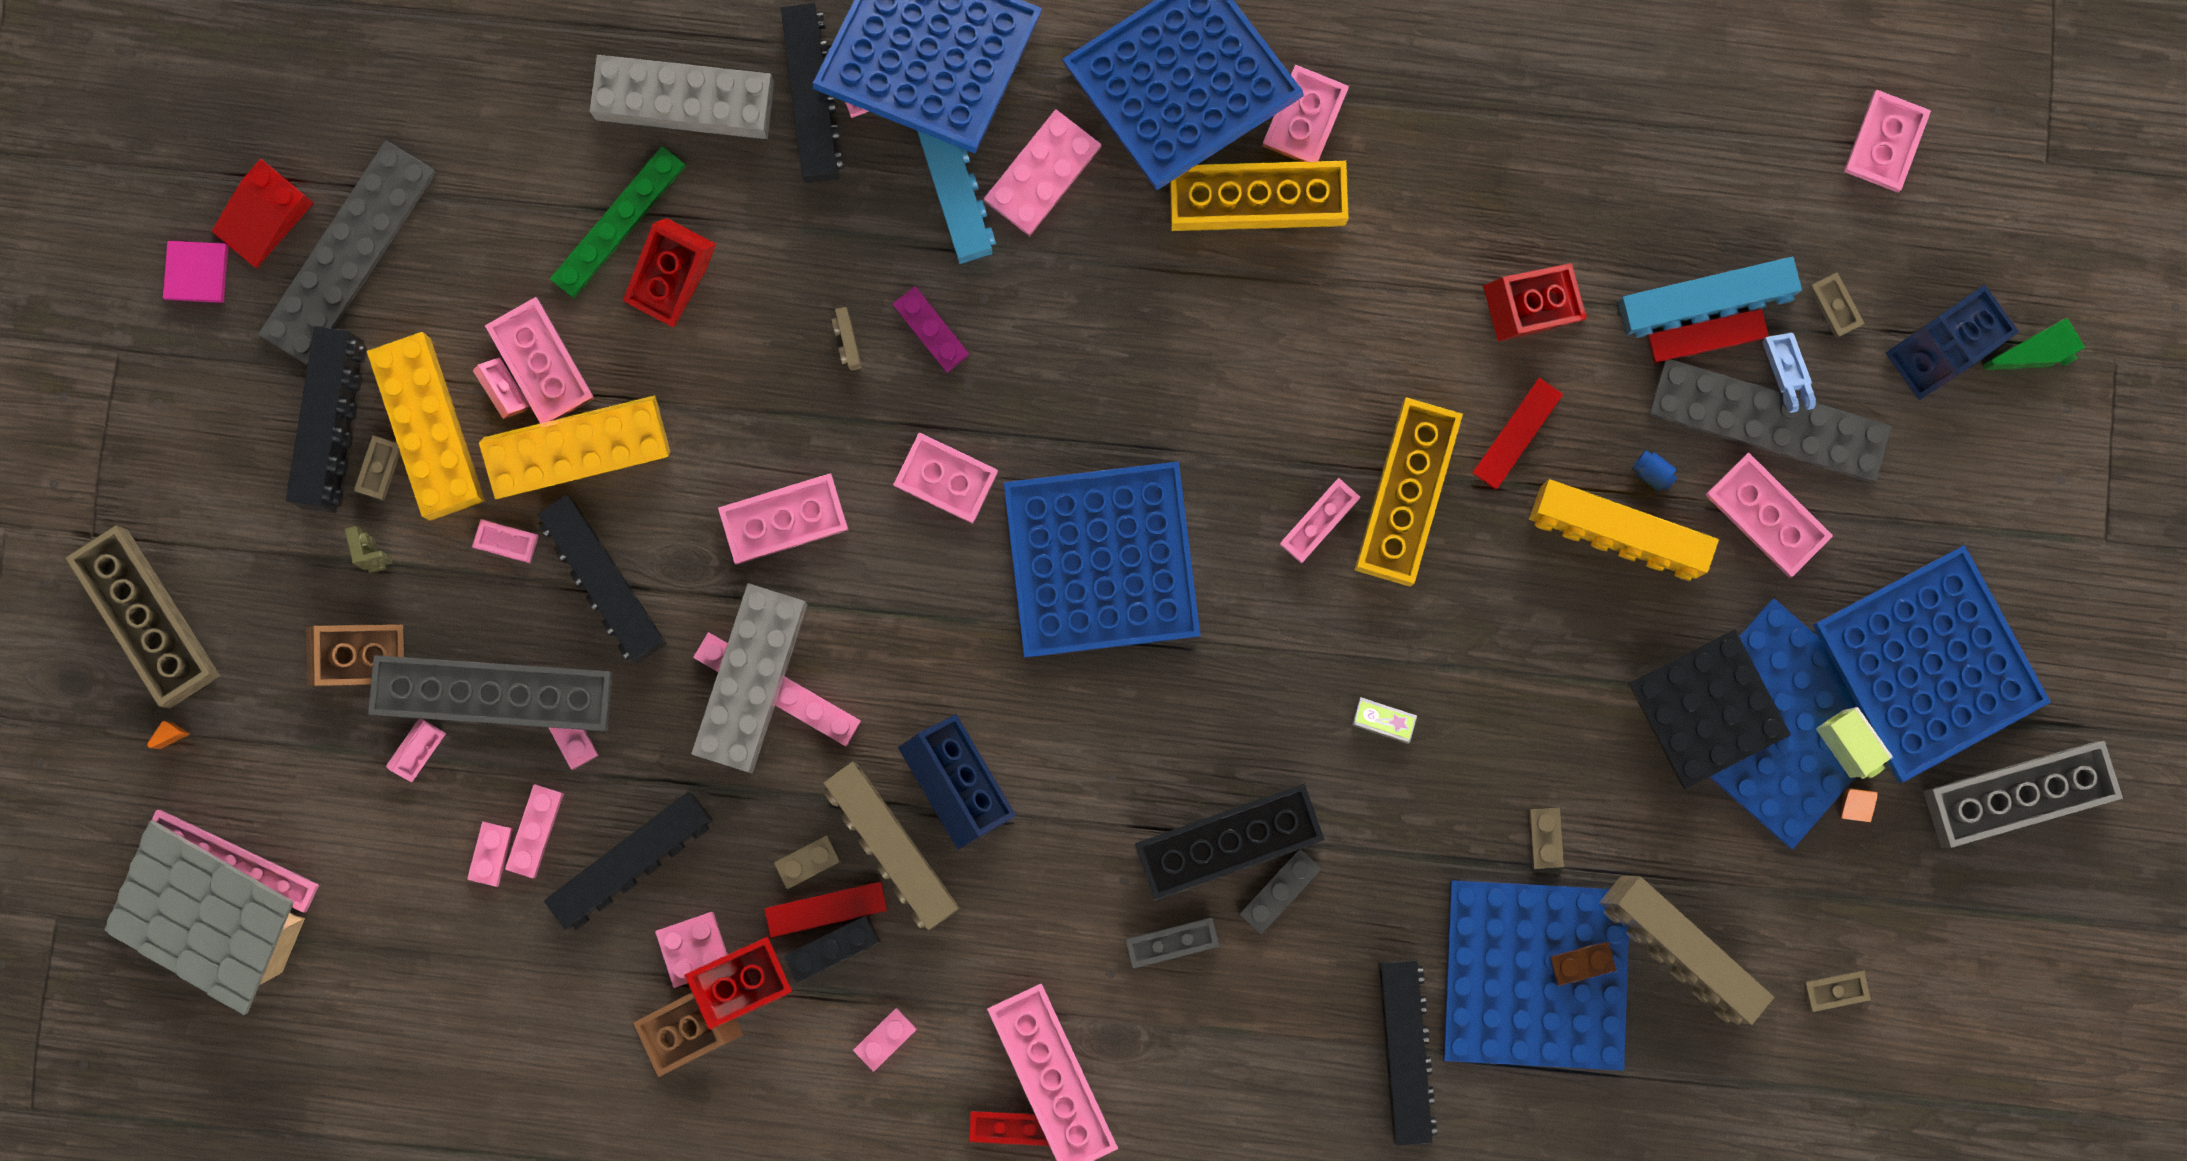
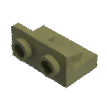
M357 526L345 529L353 564L363 570H368L369 573H376L386 570V565L393 563L391 556L383 551H377L373 536L369 537L367 532Z

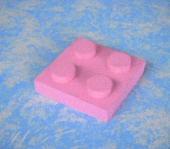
M709 912L655 931L673 988L687 984L684 974L727 955L714 912Z

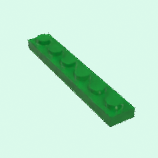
M662 146L557 269L550 280L575 299L684 170L685 164Z

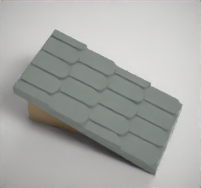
M152 820L149 821L142 835L141 843L130 864L125 882L119 890L113 911L108 917L105 931L114 938L138 950V953L207 992V995L245 1015L250 1009L259 985L283 972L305 918L290 912L294 903L292 900Z

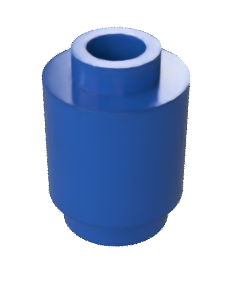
M1645 450L1632 467L1637 472L1636 476L1658 492L1662 488L1667 491L1677 479V476L1674 474L1676 468L1655 452L1651 454Z

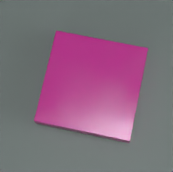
M167 241L163 299L224 303L228 245L224 243Z

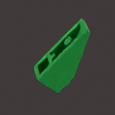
M2065 318L1985 363L1983 367L1985 370L2051 367L2059 362L2064 367L2078 359L2079 357L2076 353L2084 349L2085 346L2068 318Z

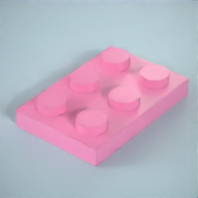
M1295 65L1291 76L1303 90L1304 97L1274 115L1262 146L1300 162H1316L1320 159L1349 86Z
M1876 90L1872 95L1844 172L1897 193L1900 192L1931 110Z
M918 433L893 485L973 524L999 471L922 433Z

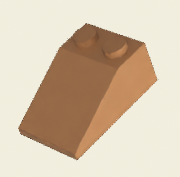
M403 625L306 627L307 686L371 685L374 655L404 657Z
M692 993L633 1023L658 1077L743 1036V1032L736 1019L708 1030Z

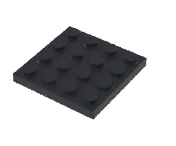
M1735 629L1628 683L1683 789H1687L1791 735Z

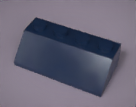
M957 714L919 732L898 747L957 850L1016 816Z

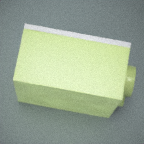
M1858 707L1842 710L1816 728L1850 778L1861 777V779H1864L1868 776L1872 778L1885 769L1883 765L1885 762L1893 758Z

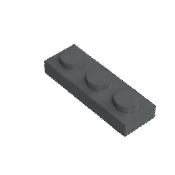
M1298 849L1239 915L1262 935L1320 872L1321 868L1301 849Z
M1212 917L1125 939L1133 969L1220 947Z

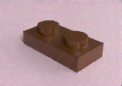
M1609 941L1549 956L1557 986L1617 971Z

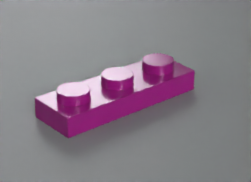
M916 286L892 303L893 307L946 373L970 356Z

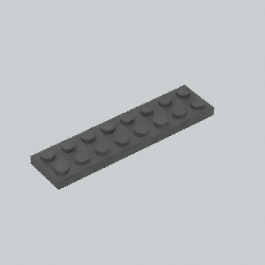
M385 140L258 335L308 365L314 326L336 328L437 172Z
M1671 359L1663 362L1648 414L1652 417L1872 483L1877 481L1892 428L1891 425L1816 403L1814 409L1807 410L1804 408L1801 398L1798 397L1799 409L1797 412L1790 413L1787 411L1783 401V393Z
M374 655L368 715L607 732L613 672Z

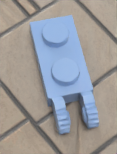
M1786 333L1765 337L1762 343L1780 391L1783 393V401L1787 411L1792 413L1797 412L1799 409L1795 390H1800V398L1804 408L1807 410L1814 409L1816 399L1811 387L1812 381L1794 334Z

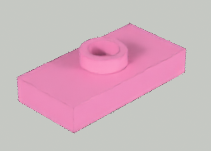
M480 519L472 547L531 564L539 535Z
M418 719L386 767L412 783L446 733L428 721Z

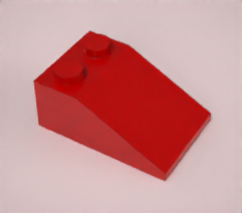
M260 159L239 183L213 227L212 232L257 269L314 203L265 161Z
M668 218L653 223L623 301L663 323L675 327L705 274L717 244Z
M1572 263L1505 276L1483 285L1498 342L1535 334L1587 319Z
M768 937L684 974L708 1030L768 1005L792 992Z

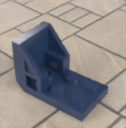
M1983 285L1885 353L1916 397L1921 400L1973 366L2019 331L1986 285Z

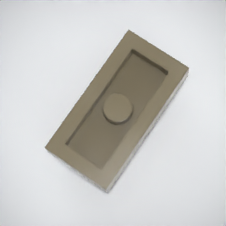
M1838 272L1809 287L1835 338L1865 324Z
M847 307L835 309L837 318L832 319L835 335H841L843 346L838 347L842 364L848 363L850 371L861 369L862 366Z
M372 435L354 488L355 492L385 501L400 456V450L396 442Z
M1560 808L1529 809L1532 869L1564 867Z
M825 836L774 862L786 889H790L839 864L841 861L829 837Z
M1863 970L1803 982L1810 1012L1871 1000L1865 971Z

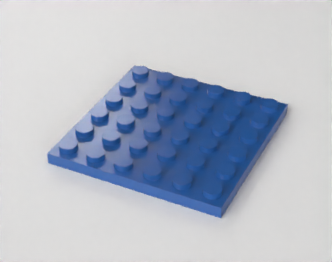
M854 0L813 82V89L976 154L1041 16L1042 8L1022 0Z
M1154 0L1062 59L1065 67L1156 191L1304 97L1301 87L1234 0Z
M1179 461L1004 482L1024 658L1201 636Z
M1965 545L1813 624L1854 703L1893 758L1888 760L1887 763L1898 783L1907 781L2051 703Z
M1773 598L1739 637L1791 735L1709 778L1789 849H1794L1856 778L1848 776L1816 728L1842 710L1857 706L1820 638Z
M1450 880L1444 1061L1624 1071L1629 936L1626 934L1627 928L1621 922L1617 924L1610 920L1604 914L1605 908L1599 904L1610 889ZM1609 941L1617 971L1557 986L1549 956Z

